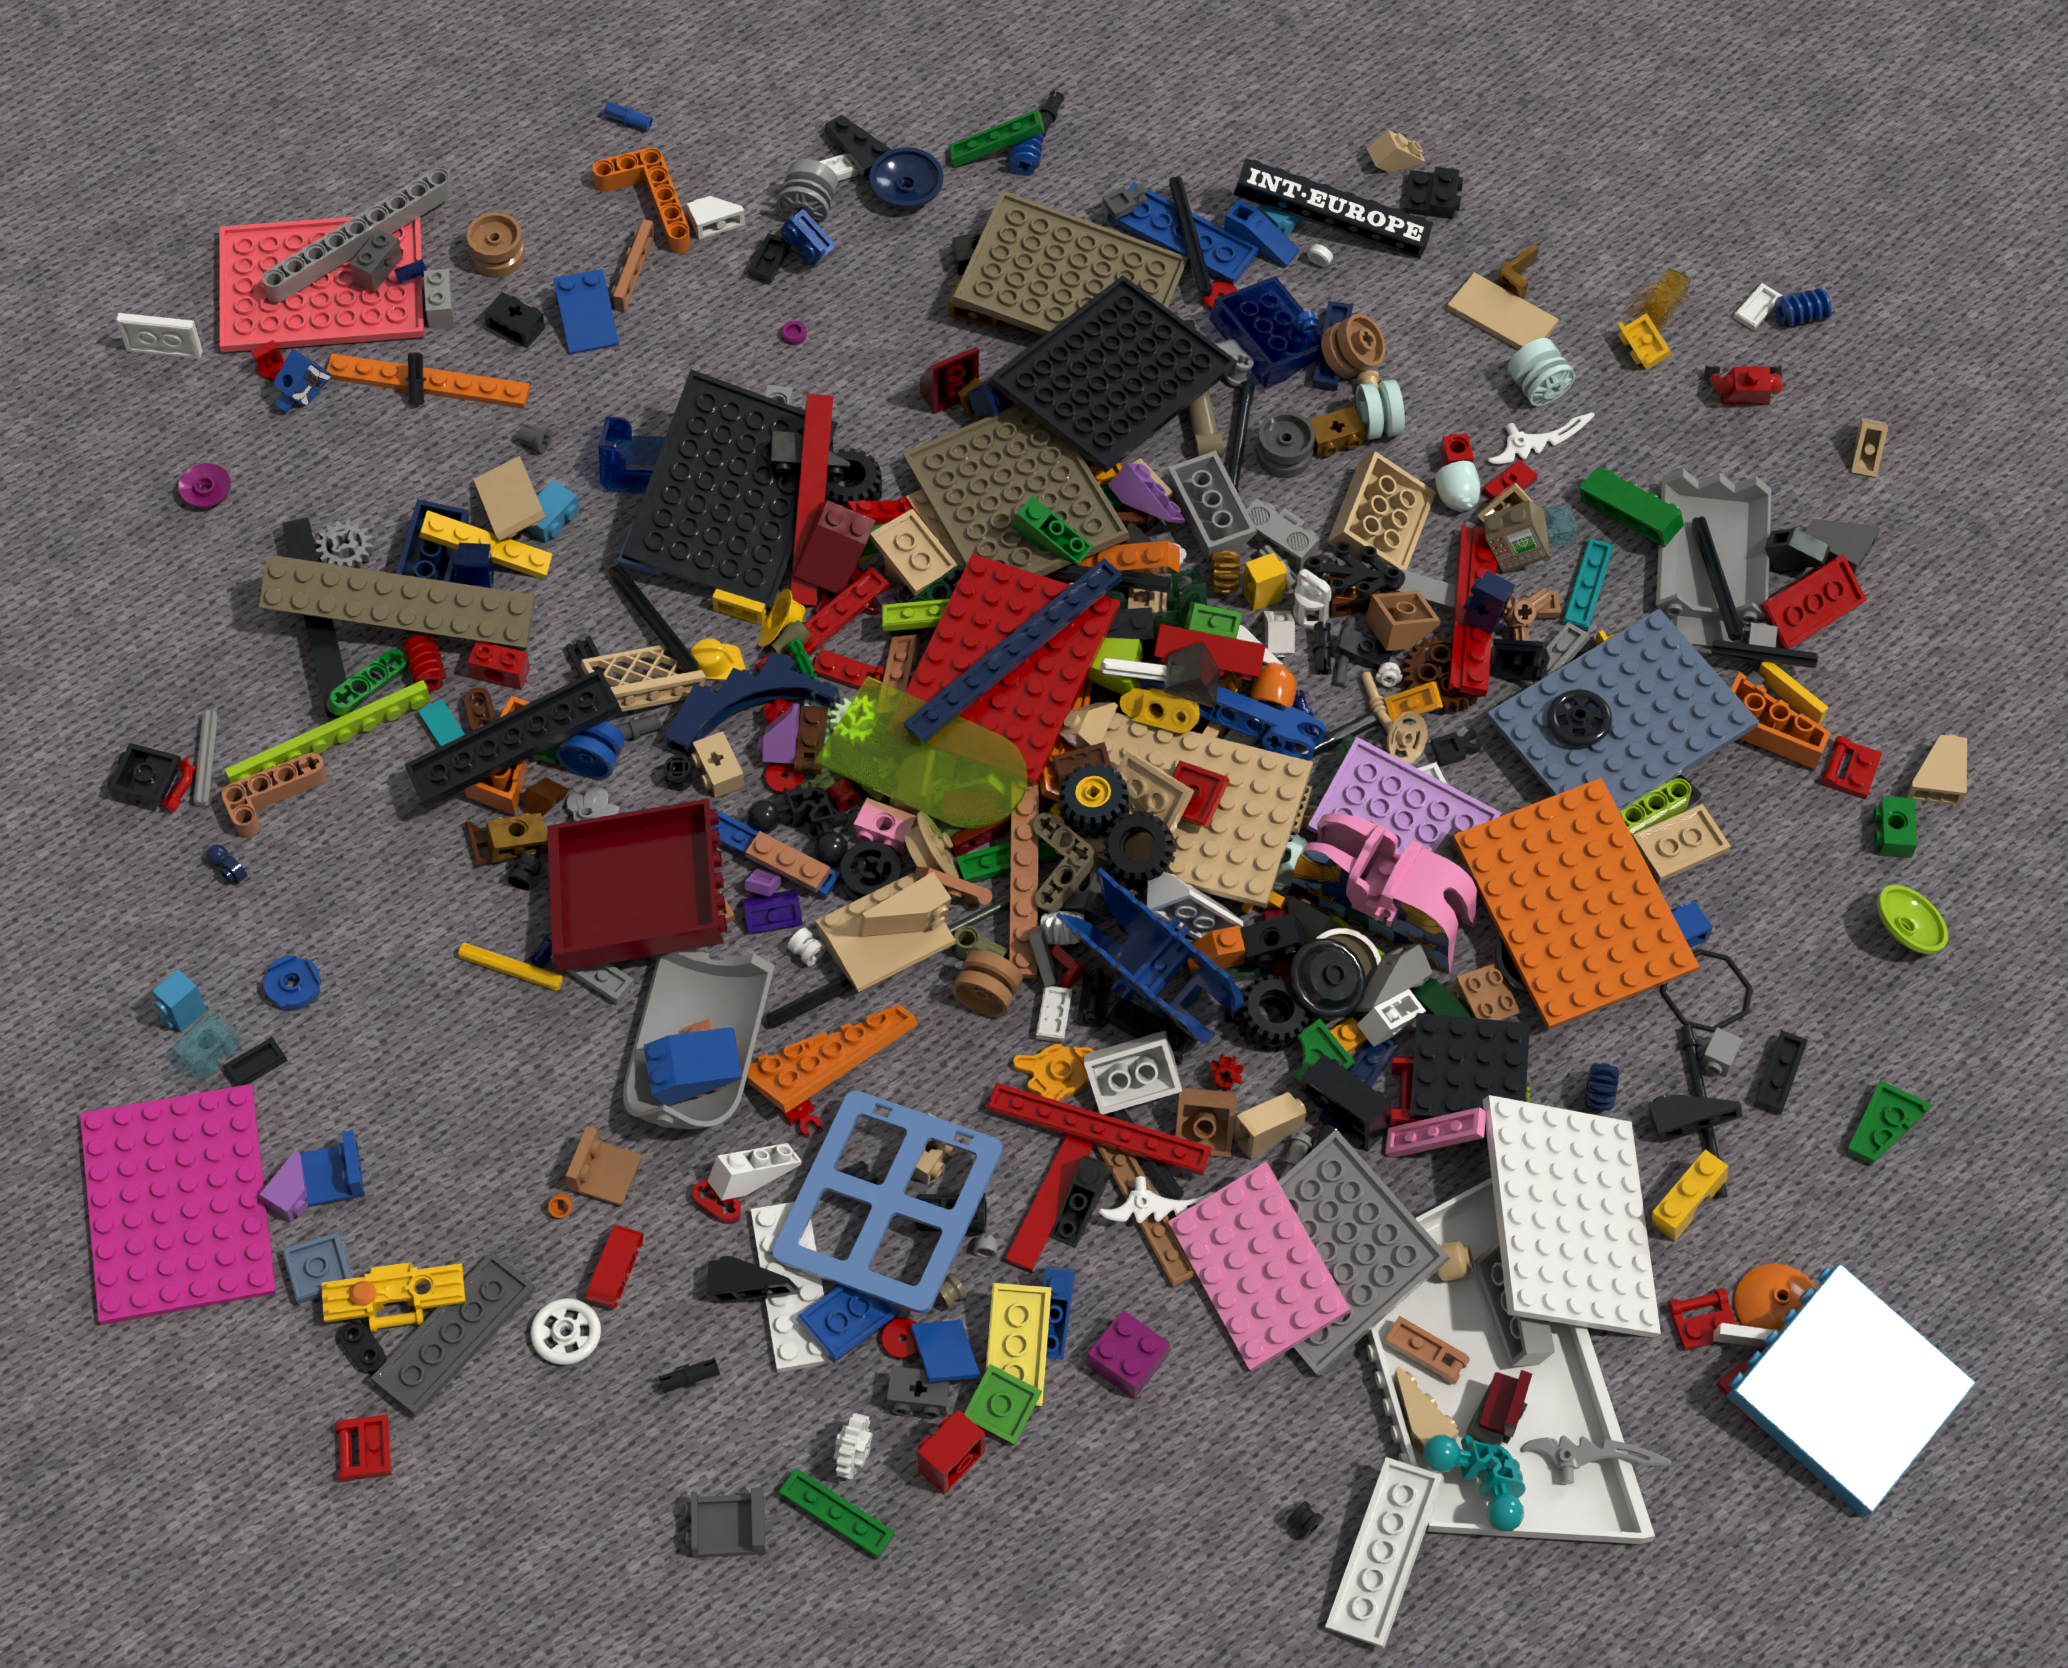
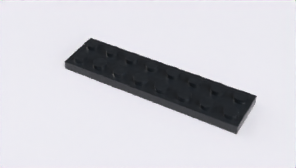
M601 668L404 764L422 805L424 808H427L622 712V709Z

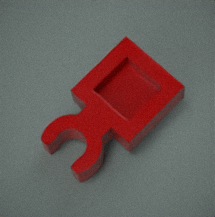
M809 1099L787 1113L778 1108L791 1126L797 1122L800 1123V1132L806 1138L810 1136L809 1131L806 1129L807 1125L814 1124L818 1130L822 1129L820 1119L810 1115L815 1111V1107Z

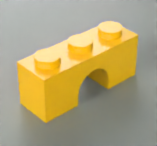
M1704 1150L1653 1210L1652 1225L1670 1239L1676 1241L1693 1221V1215L1700 1203L1706 1197L1710 1200L1728 1179V1165L1707 1150Z

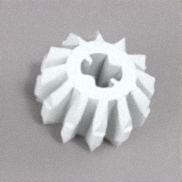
M1067 910L1041 916L1040 925L1044 929L1048 944L1068 945L1080 942L1056 915L1061 913L1062 915L1078 917L1085 921L1083 914Z

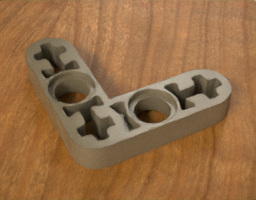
M1042 813L1034 820V831L1065 856L1035 896V901L1039 908L1047 913H1054L1063 906L1096 865L1098 853L1050 813ZM1046 822L1057 830L1054 834L1043 827ZM1065 835H1071V843L1067 847L1061 848V838ZM1077 848L1088 855L1086 860L1075 853ZM1067 871H1071L1073 874L1071 881L1067 884H1062V875ZM1054 886H1058L1062 891H1057ZM1048 895L1053 899L1051 903L1045 900Z

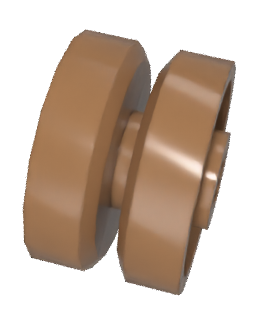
M491 212L477 217L469 225L466 238L473 267L479 273L488 277H503L519 269L524 262L525 249L520 225L512 216L505 213Z
M1360 313L1352 315L1342 322L1328 327L1322 335L1321 346L1324 358L1330 368L1340 377L1351 378L1357 376L1361 372L1379 365L1385 357V339L1380 328L1367 315Z
M972 950L967 954L962 964V971L957 974L951 986L952 993L959 1002L969 1009L991 1017H1002L1007 1014L1013 1002V995L1017 993L1022 983L1023 975L1012 962L990 951Z

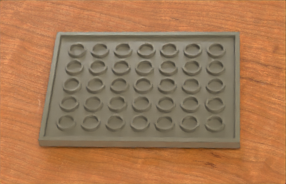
M1002 190L954 294L952 303L1044 336L1122 275L1166 308H1169L1189 257Z
M1017 405L1004 410L997 416L986 417L903 453L906 464L965 566L972 553L1041 576L1072 564L1028 542L1009 526L1017 512L1031 496H1034L1093 545V548L1084 558L1130 539L1129 532L1081 454Z

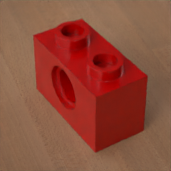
M481 641L475 642L468 660L471 679L522 690L530 670L527 652Z

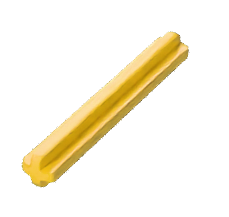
M462 943L458 951L460 959L555 991L559 990L563 983V976L468 943Z

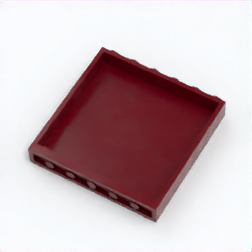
M709 799L547 826L552 956L558 971L724 944L723 932H727V922L725 915L721 914V910H726L723 893L720 894V889L724 888L722 872H718V867H722V857L720 851H717L716 846H721L718 829L715 830V825H719L717 809H712Z

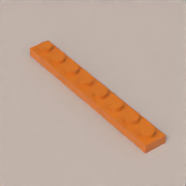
M331 354L326 370L332 374L331 380L408 391V381H406L408 365ZM423 367V375L426 377V381H424V394L525 409L531 389L530 383Z

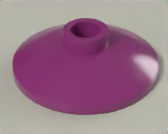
M202 463L189 468L183 473L179 480L178 489L180 496L187 504L206 508L220 503L227 497L231 489V480L227 471L216 464Z

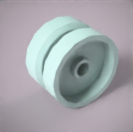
M1394 379L1381 381L1378 389L1373 383L1359 384L1356 391L1357 413L1366 429L1364 439H1379L1383 431L1388 437L1402 435L1405 428V414L1402 394L1397 381Z

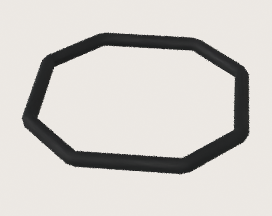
M1703 949L1694 951V957L1705 955L1727 961L1747 988L1743 1011L1713 1027L1690 1022L1685 1019L1666 993L1668 983L1661 986L1660 992L1662 997L1683 1025H1692V1028L1708 1032H1715L1717 1027L1722 1029L1746 1016L1749 1011L1753 991L1751 984L1729 956Z

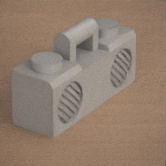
M1255 499L1246 509L1257 530V534L1250 540L1261 547L1265 545L1271 546L1282 560H1287L1289 562L1288 565L1299 572L1303 569L1304 562L1309 557L1315 556L1318 552L1320 539L1316 533L1310 529H1303L1306 521L1286 508L1278 514L1275 507L1269 502L1263 503L1259 499Z

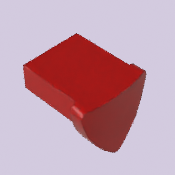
M272 340L252 350L251 353L256 364L255 371L261 377L274 382L285 361L277 344Z
M1057 944L1051 949L1050 953L1068 969L1059 987L1070 989L1087 971Z

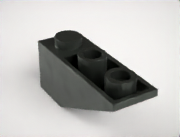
M772 431L769 470H775L781 474L790 473L791 471L800 472L802 434ZM829 451L827 475L834 478L847 475L850 462Z
M1090 1156L1081 1157L1050 1237L1077 1247L1105 1190L1114 1166Z

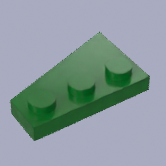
M1880 1080L1846 1153L1873 1165L1931 1109L1932 1104Z

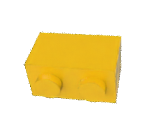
M1275 553L1245 563L1242 591L1253 611L1282 601L1287 570L1283 561H1279Z

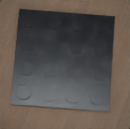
M1417 1013L1409 1119L1425 1120L1478 1107L1484 1110L1483 1099L1488 1095L1526 1102L1530 1023Z

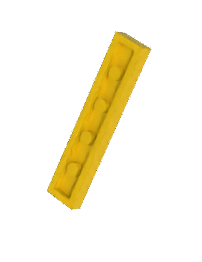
M428 510L419 534L420 538L540 579H545L552 553L509 538L499 541L494 533Z

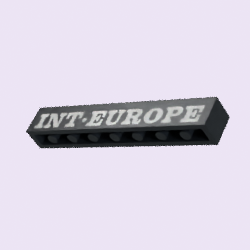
M1247 158L1243 163L1233 193L1234 196L1417 258H1421L1425 251L1433 226V222L1421 216H1413L1404 213L1400 209L1390 208L1379 204L1377 201L1367 200L1351 192H1343L1330 185L1320 184L1309 180L1307 177L1297 176L1281 168H1273L1262 164L1258 160Z

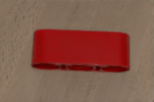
M614 1225L589 1284L586 1295L587 1301L616 1309L619 1303L616 1300L621 1298L629 1278L626 1275L632 1271L639 1253L637 1248L642 1246L644 1233L620 1225Z

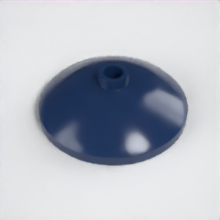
M910 147L896 148L882 154L873 163L869 174L870 186L876 197L890 206L905 209L916 208L929 203L939 194L943 186V170L937 159L926 151Z

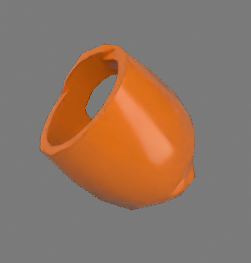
M1267 663L1261 670L1260 677L1257 676L1253 681L1250 698L1266 704V700L1283 707H1293L1296 696V679L1292 672L1283 664Z

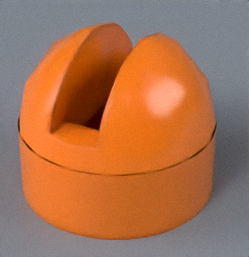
M556 1193L551 1197L548 1204L550 1214L556 1218L566 1217L572 1208L571 1198L565 1193ZM559 1199L564 1201L563 1210L558 1209Z

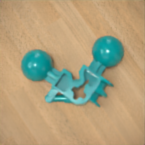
M1435 1435L1426 1441L1423 1448V1460L1428 1468L1436 1472H1449L1458 1465L1461 1468L1463 1479L1472 1481L1478 1477L1483 1481L1479 1485V1491L1482 1496L1492 1497L1486 1507V1517L1493 1528L1505 1532L1512 1531L1520 1526L1524 1518V1507L1518 1498L1525 1493L1526 1488L1522 1482V1472L1519 1470L1520 1463L1512 1458L1508 1450L1499 1445L1473 1441L1470 1435H1465L1462 1438V1449H1460L1455 1439L1447 1435Z

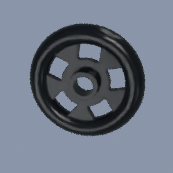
M1576 689L1566 691L1553 700L1548 709L1547 722L1553 735L1561 742L1571 746L1586 747L1600 742L1608 734L1612 726V713L1609 705L1601 696L1588 690ZM1574 701L1576 705L1568 710L1565 704ZM1587 702H1590L1597 708L1594 711H1591L1588 707L1584 705ZM1576 715H1582L1584 718L1579 719ZM1566 716L1567 725L1560 726L1558 717ZM1593 719L1601 721L1598 729L1591 727ZM1573 730H1585V736L1572 735Z

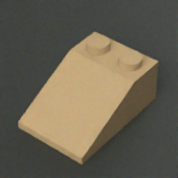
M932 872L862 913L859 933L861 936L919 932L925 931L930 927L932 929L938 928L946 921L952 898L935 873Z

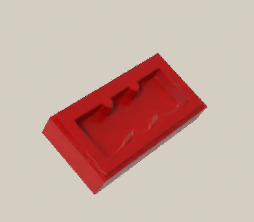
M1518 460L1483 488V493L1493 500L1502 490L1514 483H1517L1524 491L1537 481L1538 475L1525 463Z

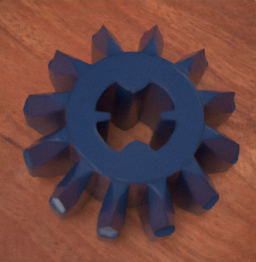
M1594 1063L1590 1067L1585 1090V1105L1587 1108H1592L1596 1111H1610L1613 1108L1619 1078V1070L1616 1066H1611L1607 1063Z

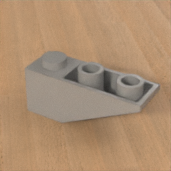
M1420 943L1402 944L1383 957L1365 989L1363 1000L1356 1008L1357 1012H1370L1377 1005L1409 988H1415L1424 983L1423 979L1433 972Z

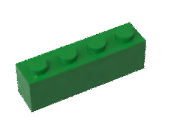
M1597 466L1579 487L1583 503L1663 547H1666L1684 526L1682 512L1678 506L1673 503L1668 504L1659 499L1656 494L1640 489L1632 481L1627 482L1621 479L1611 470L1606 471Z

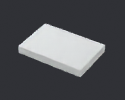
M118 313L117 323L127 351L201 358L203 350L194 321Z

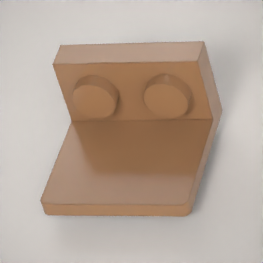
M586 1126L565 1175L568 1189L622 1206L642 1161V1155L600 1141L598 1130Z

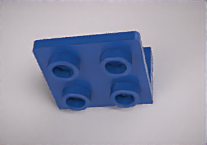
M353 1130L342 1132L343 1143H339L338 1146L300 1154L303 1162L308 1206L365 1196L358 1143Z

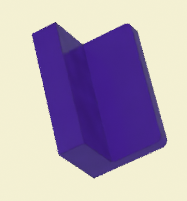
M796 890L777 892L771 896H753L742 899L748 934L803 924Z

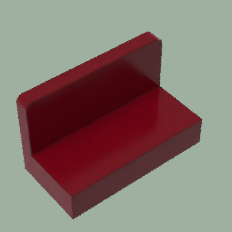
M1521 1370L1517 1379L1495 1372L1479 1422L1480 1427L1513 1437L1532 1373Z

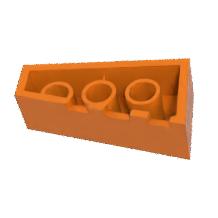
M1739 672L1731 690L1759 720L1758 727L1739 739L1816 769L1831 732L1804 714H1797L1789 708V704L1781 699L1778 701L1766 693L1767 690L1759 684L1757 686L1746 680L1747 676Z

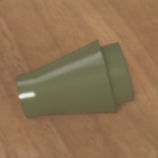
M797 620L794 623L790 622L771 646L777 654H787L790 652L787 646L789 641L799 638L804 645L812 635Z

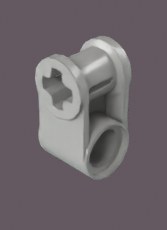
M1234 339L1217 343L1218 347L1238 361L1235 366L1236 368L1226 375L1225 379L1231 385L1240 386L1242 381H1247L1248 370L1253 367L1254 361L1252 357Z

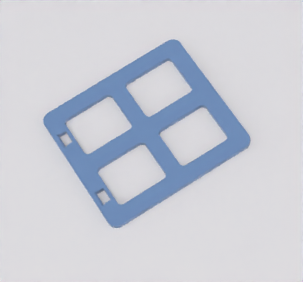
M851 1091L845 1096L773 1246V1256L781 1264L917 1313L928 1312L937 1298L1003 1152L1002 1144L997 1138L861 1091ZM879 1106L891 1110L888 1118L875 1114L876 1107ZM860 1117H867L907 1132L887 1177L881 1185H876L835 1170L836 1164ZM957 1133L972 1138L969 1146L955 1141ZM929 1141H936L977 1156L954 1208L950 1210L904 1194ZM825 1191H831L872 1206L849 1258L845 1261L799 1245L816 1206ZM896 1215L942 1231L924 1274L916 1286L908 1285L869 1270L888 1226Z

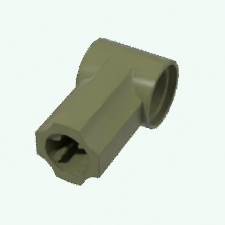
M963 926L955 932L954 939L956 944H954L953 948L955 955L960 959L965 960L967 954L972 950L990 951L1005 959L1008 956L1009 949L980 936L973 927ZM969 941L972 944L969 946L962 945L960 942Z

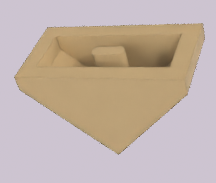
M1514 483L1502 490L1477 516L1484 523L1483 516L1528 500L1533 501L1517 483Z

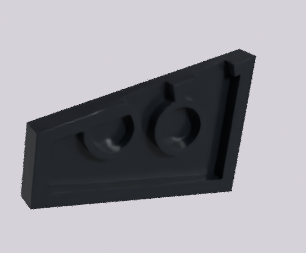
M843 115L825 124L824 132L838 149H842L847 153V160L851 164L857 165L859 168L858 173L862 178L870 174L871 167L878 157L892 150Z

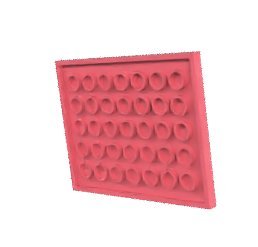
M354 217L219 227L221 353L254 350L272 340L275 341L278 348L425 337L421 217L391 234L399 239L403 258L375 292L353 282L349 264L354 259L353 257L281 302H272L267 298L262 282L263 274Z

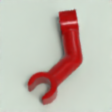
M189 755L182 759L179 767L182 771L181 780L172 793L165 797L162 806L171 812H175L180 805V799L191 785L193 773L197 770V763L191 766L188 762Z

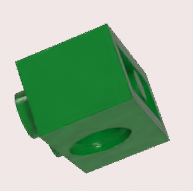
M1882 796L1879 806H1875L1873 810V822L1878 823V830H1875L1874 845L1879 846V856L1912 858L1917 847L1915 799Z

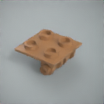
M1496 963L1455 977L1458 984L1454 986L1451 994L1459 1001L1466 999L1474 1018L1503 1020L1521 1013Z

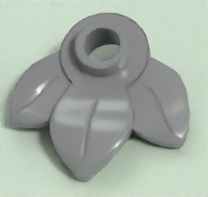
M592 788L585 795L573 792L568 796L566 803L568 811L573 814L574 821L614 815L620 811V807L608 804V792L604 788Z

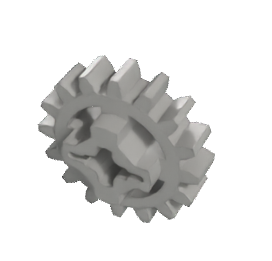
M347 520L345 525H341L339 521H336V527L332 528L330 525H327L328 532L319 533L320 540H316V552L321 563L347 567L357 566L362 569V562H370L369 554H374L372 536L369 535L367 528L361 529L359 522L351 526L350 520ZM358 540L361 541V543H362L361 546H359V544H358V542H357ZM328 547L331 548V554L328 552Z

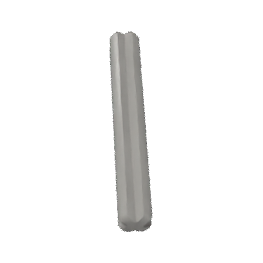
M205 710L202 714L193 798L194 805L197 807H206L209 804L218 718L217 712L214 710Z

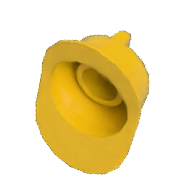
M789 589L782 590L776 597L758 638V645L760 647H766L776 637H779L790 622L794 623L799 620L802 623L806 609L803 605L792 599V593Z
M706 638L691 647L690 653L698 661V670L703 671L706 676L705 680H726L733 668L740 671L746 670L740 649L737 646L721 644L715 639Z

